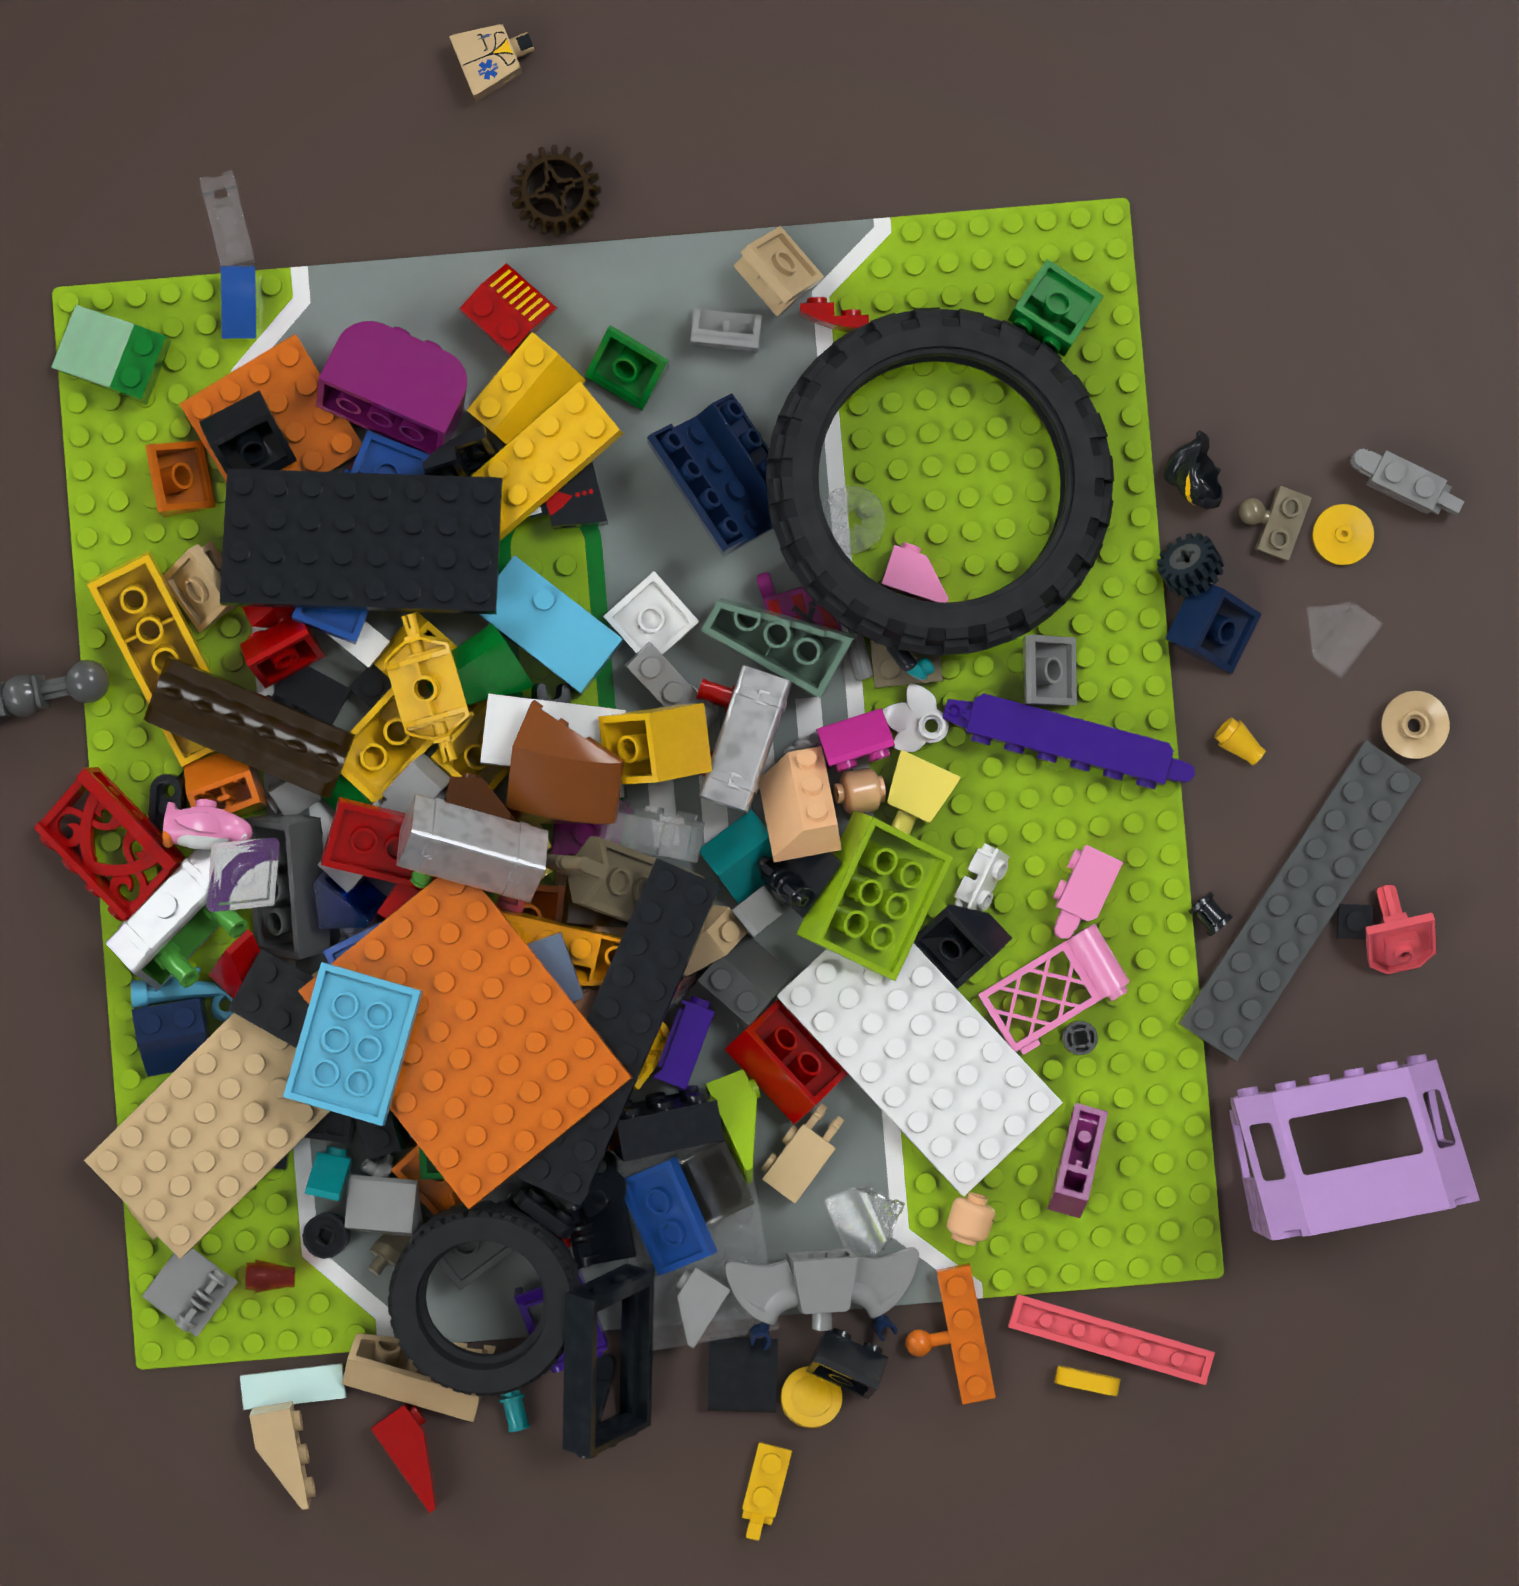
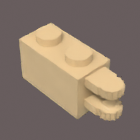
M822 1103L805 1124L802 1123L799 1128L792 1125L781 1140L786 1145L778 1156L772 1153L761 1167V1170L765 1172L762 1180L794 1204L836 1148L829 1141L844 1122L839 1116L833 1119L822 1137L811 1130L826 1113L827 1107Z

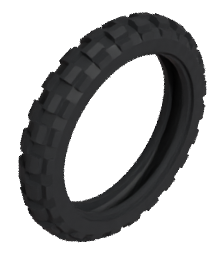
M932 307L917 308L913 311L897 314L892 313L871 320L870 323L851 330L832 343L804 371L787 396L770 439L766 465L767 506L772 529L775 531L781 553L790 570L794 572L803 585V589L819 607L822 606L836 618L837 622L854 633H859L875 641L877 644L898 651L915 652L919 655L944 656L988 650L1030 632L1050 618L1071 598L1094 566L1103 546L1102 543L1107 528L1110 525L1114 502L1112 500V492L1115 480L1113 458L1110 455L1106 438L1108 435L1100 413H1097L1089 398L1090 393L1078 376L1066 367L1058 354L1044 342L1041 344L1026 334V330L1005 320L999 321L984 316V313L965 309L949 310ZM922 362H950L970 366L998 378L1013 388L1034 409L1043 422L1053 443L1060 473V501L1052 532L1037 559L1019 578L988 595L966 601L944 603L913 599L893 592L869 578L855 566L841 549L828 526L819 491V462L822 446L832 420L849 397L863 385L890 370L905 365Z

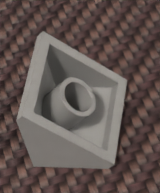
M1024 636L1023 690L1025 705H1077L1075 637Z
M362 1175L350 1176L344 1228L363 1233L413 1236L420 1226L423 1225L418 1180Z

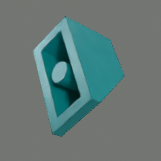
M327 1146L326 1151H317L304 1194L335 1201L345 1198L353 1162L352 1157L346 1156L347 1150Z

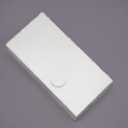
M488 694L480 764L510 767L512 746L533 700L542 704V710L555 719L559 720L562 718L569 723L568 727L582 737H591L600 744L598 716L625 713L626 710Z

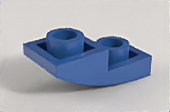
M221 266L222 339L256 338L255 266Z

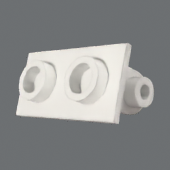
M985 843L981 849L978 848L968 868L969 871L978 874L976 880L964 876L954 895L957 898L954 905L982 912L987 910L992 902V892L998 880H1001L1007 872V861L1010 856Z

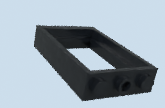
M626 1263L565 1293L563 1450L576 1453L580 1458H594L602 1451L615 1447L617 1443L628 1437L635 1436L641 1430L651 1426L654 1315L653 1270ZM622 1300L620 1412L595 1426L597 1312Z

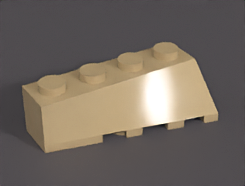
M356 1333L347 1358L342 1385L474 1422L482 1396H477L475 1393L471 1395L462 1392L458 1393L453 1391L451 1387L445 1388L433 1382L430 1376H425L418 1368L416 1369L412 1364L413 1360L405 1356L398 1344L399 1339L391 1336ZM453 1342L463 1349L482 1354H494L496 1346L484 1345L483 1349L467 1348V1343Z

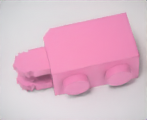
M1084 845L1081 851L1078 849L1074 850L1067 867L1072 869L1067 882L1062 879L1060 880L1052 897L1058 900L1055 907L1061 910L1053 929L1058 939H1069V937H1072L1073 931L1077 929L1080 920L1086 922L1098 917L1123 864L1122 861L1088 845Z

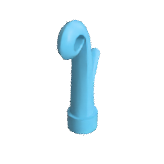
M195 967V969L198 970V972L200 973L201 968ZM171 977L157 991L143 980L131 981L132 1008L149 1007V1004L214 997L211 1009L216 1019L225 1022L233 1014L230 1010H220V1004L224 999L230 1002L233 999L215 982L196 981L192 986L184 988L175 977Z

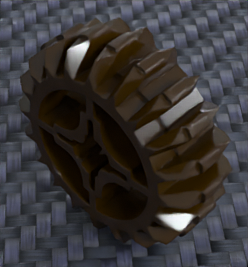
M552 145V155L547 156L545 149L540 147L538 148L539 159L536 160L531 153L526 155L528 162L531 164L529 167L523 163L517 165L518 170L524 175H512V182L520 185V187L511 188L510 195L521 197L512 202V206L514 209L525 208L518 215L520 221H524L530 216L532 217L528 223L530 230L535 229L541 223L540 233L543 236L548 233L549 227H553L554 237H560V227L564 226L566 227L567 234L572 235V223L576 222L581 229L585 227V223L581 218L582 215L588 219L594 218V213L588 206H600V201L597 198L591 197V195L601 194V186L590 185L600 179L599 174H587L593 168L591 161L580 165L584 157L583 153L578 152L571 159V147L566 146L563 155H558L557 145ZM552 166L567 167L573 170L579 177L575 179L572 177L560 178L556 175ZM543 169L545 183L542 187L536 189L535 193L528 195V188L532 178ZM549 177L553 178L554 183L557 184L559 189L565 188V191H561V206L552 193L547 194V191H551ZM584 187L583 197L579 205L569 213L566 205L567 198L571 194L576 193V189ZM539 203V205L551 204L556 208L559 216L551 217L538 212L532 205Z

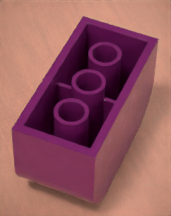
M362 321L349 326L338 338L318 378L316 407L391 440L431 455L440 446L452 439L460 423L466 395L467 374L462 363L451 353L442 350L437 343L429 340H419L400 327L392 328L376 321Z

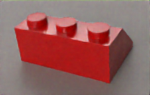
M779 999L724 1049L744 1069L747 1075L755 1080L760 1089L793 1124L797 1123L848 1074Z

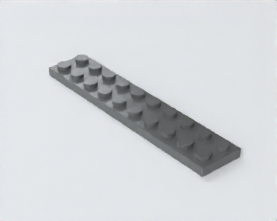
M1367 740L1362 742L1178 1023L1179 1025L1233 1061H1238L1422 777Z

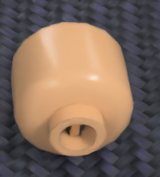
M871 768L846 770L841 774L839 783L834 784V800L836 804L842 805L846 813L851 815L854 810L861 813L875 812L879 808L880 803L885 802L886 788L884 779L881 775L877 776L876 772Z
M969 1192L967 1197H957L954 1199L946 1222L947 1229L952 1233V1239L967 1245L976 1246L977 1242L985 1241L988 1238L995 1218V1210L987 1204V1197Z

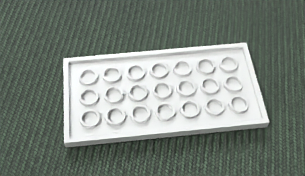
M914 943L896 981L826 949L776 996L962 1197L1063 1103Z

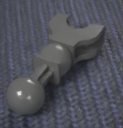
M82 660L75 663L68 670L67 675L46 680L44 675L39 674L31 676L28 674H18L13 676L6 683L0 682V723L14 715L17 717H28L35 714L39 709H49L51 707L50 700L71 696L81 703L97 702L108 691L109 675L100 663L93 660Z

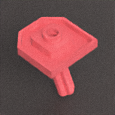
M1394 885L1379 887L1376 893L1383 916L1381 924L1365 927L1367 960L1370 968L1385 974L1420 968L1436 954V930L1433 913L1408 918L1407 913L1402 912L1396 887Z

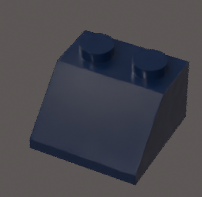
M1209 583L1211 589L1208 591L1202 588L1200 589V595L1194 596L1191 592L1190 597L1184 599L1165 639L1184 652L1227 673L1233 674L1262 614L1224 588Z
M204 998L131 1010L136 1041L147 1077L174 1072L211 1036Z

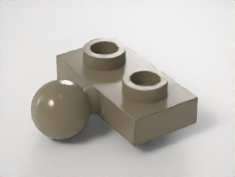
M1278 486L1269 511L1256 498L1244 500L1239 507L1240 519L1248 525L1264 523L1255 550L1285 562L1289 561L1312 497L1283 486Z

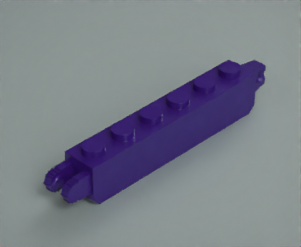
M984 693L976 697L973 702L948 699L945 705L943 719L966 729L965 733L972 735L970 741L990 746L993 740L1004 743V750L1022 755L1025 749L1038 752L1037 759L1056 763L1057 758L1071 761L1070 768L1089 772L1090 767L1104 770L1102 775L1104 777L1122 781L1123 776L1137 779L1135 785L1153 790L1156 789V785H1164L1166 780L1179 781L1185 784V782L1191 781L1193 776L1196 775L1195 767H1192V764L1190 765L1189 762L1185 763V761L1172 758L1174 751L1168 742Z

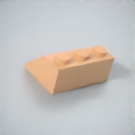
M822 746L786 753L759 781L773 861L779 862L842 850Z

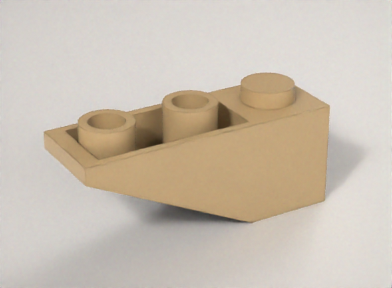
M293 1401L252 1408L249 1418L256 1451L302 1510L309 1509L311 1497L316 1496L313 1477H307L305 1464H309L310 1460L307 1444H301L299 1431H303L301 1411L294 1410Z

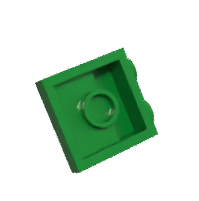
M1047 259L1007 320L1013 323V325L1026 330V334L1033 336L1041 344L1044 342L1056 354L1059 353L1065 357L1104 295Z

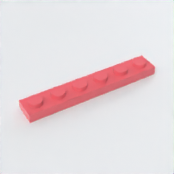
M1021 1294L1016 1296L1008 1327L1202 1385L1207 1383L1215 1352Z

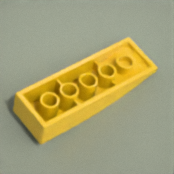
M150 550L88 581L87 586L148 703H150L167 656H172L212 673ZM162 729L181 767L214 751Z

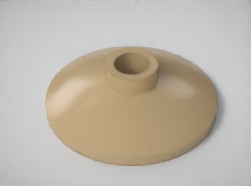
M1409 691L1398 695L1387 705L1382 716L1381 729L1386 743L1395 753L1410 759H1421L1436 753L1444 745L1450 730V720L1446 708L1436 697L1422 691ZM1411 719L1419 722L1420 727L1417 732H1412L1408 728V722Z

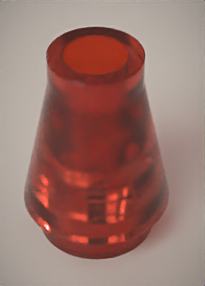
M255 1259V1263H246L245 1289L254 1290V1294L295 1286V1267L282 1266Z

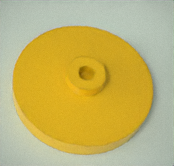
M1338 504L1329 507L1319 515L1313 526L1312 540L1316 551L1324 560L1335 565H1351L1364 558L1370 551L1374 541V529L1370 518L1364 511L1353 505Z
M808 1366L792 1372L785 1380L780 1394L781 1405L786 1416L796 1425L804 1428H819L831 1422L838 1414L842 1405L841 1387L806 1372Z

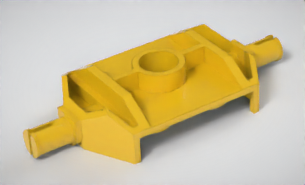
M415 613L401 616L407 637H403L404 642L393 650L384 662L405 734L416 738L433 740L434 744L438 743L443 763L457 759L451 740L453 738L452 735L474 713L468 710L450 648L451 645H454L453 641L420 633ZM422 679L429 680L434 687L433 695L430 698H424L418 692V684Z

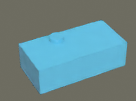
M515 555L498 576L497 615L478 614L489 624L492 623L499 632L565 683H568L581 695L585 693L624 642L615 632Z

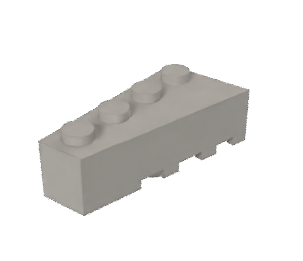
M423 753L414 759L382 793L384 798L382 800L378 799L373 805L407 813L415 794L446 800L447 791L445 790L449 786L450 777ZM321 861L318 864L347 893L368 878L367 876L322 866Z

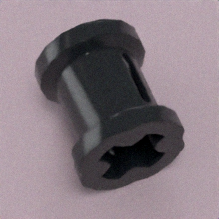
M1211 891L1188 910L1191 915L1195 914L1207 927V934L1210 937L1233 918L1230 913L1226 914L1213 899L1214 894Z

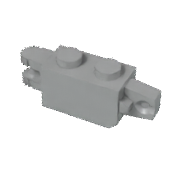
M1363 448L1358 449V451L1356 450V453L1350 456L1351 459L1349 461L1352 468L1369 477L1366 483L1367 486L1425 514L1432 512L1438 515L1441 509L1453 515L1460 513L1465 501L1449 493L1452 487L1446 484V479L1387 450L1379 455Z

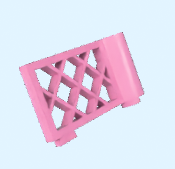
M1094 923L978 995L1009 1046L1015 1052L1020 1049L1024 1055L1041 1045L1038 1040L1039 1037L1107 996L1110 1001H1113L1128 992L1125 985L1131 981ZM1064 951L1071 962L1068 977L1048 972L1051 958ZM1046 961L1044 971L1034 969ZM1073 968L1079 975L1080 979L1071 978ZM1027 972L1043 975L1039 994L1019 990L1022 975ZM1047 976L1066 980L1062 1000L1042 995ZM1017 979L1015 989L1006 987V985ZM1070 982L1085 985L1091 998L1081 1004L1066 1001ZM998 990L1013 992L1010 1011L995 1009L988 996ZM1017 994L1037 998L1033 1018L1013 1013ZM1041 999L1061 1004L1058 1018L1051 1022L1036 1019ZM1064 1005L1074 1007L1063 1014ZM999 1014L1008 1016L1006 1025ZM1012 1017L1032 1022L1029 1035L1017 1043L1009 1032ZM1035 1023L1045 1025L1037 1031L1033 1032Z

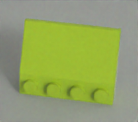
M854 810L840 839L842 850L834 852V855L842 862V865L804 917L796 935L896 981L953 857L872 816Z

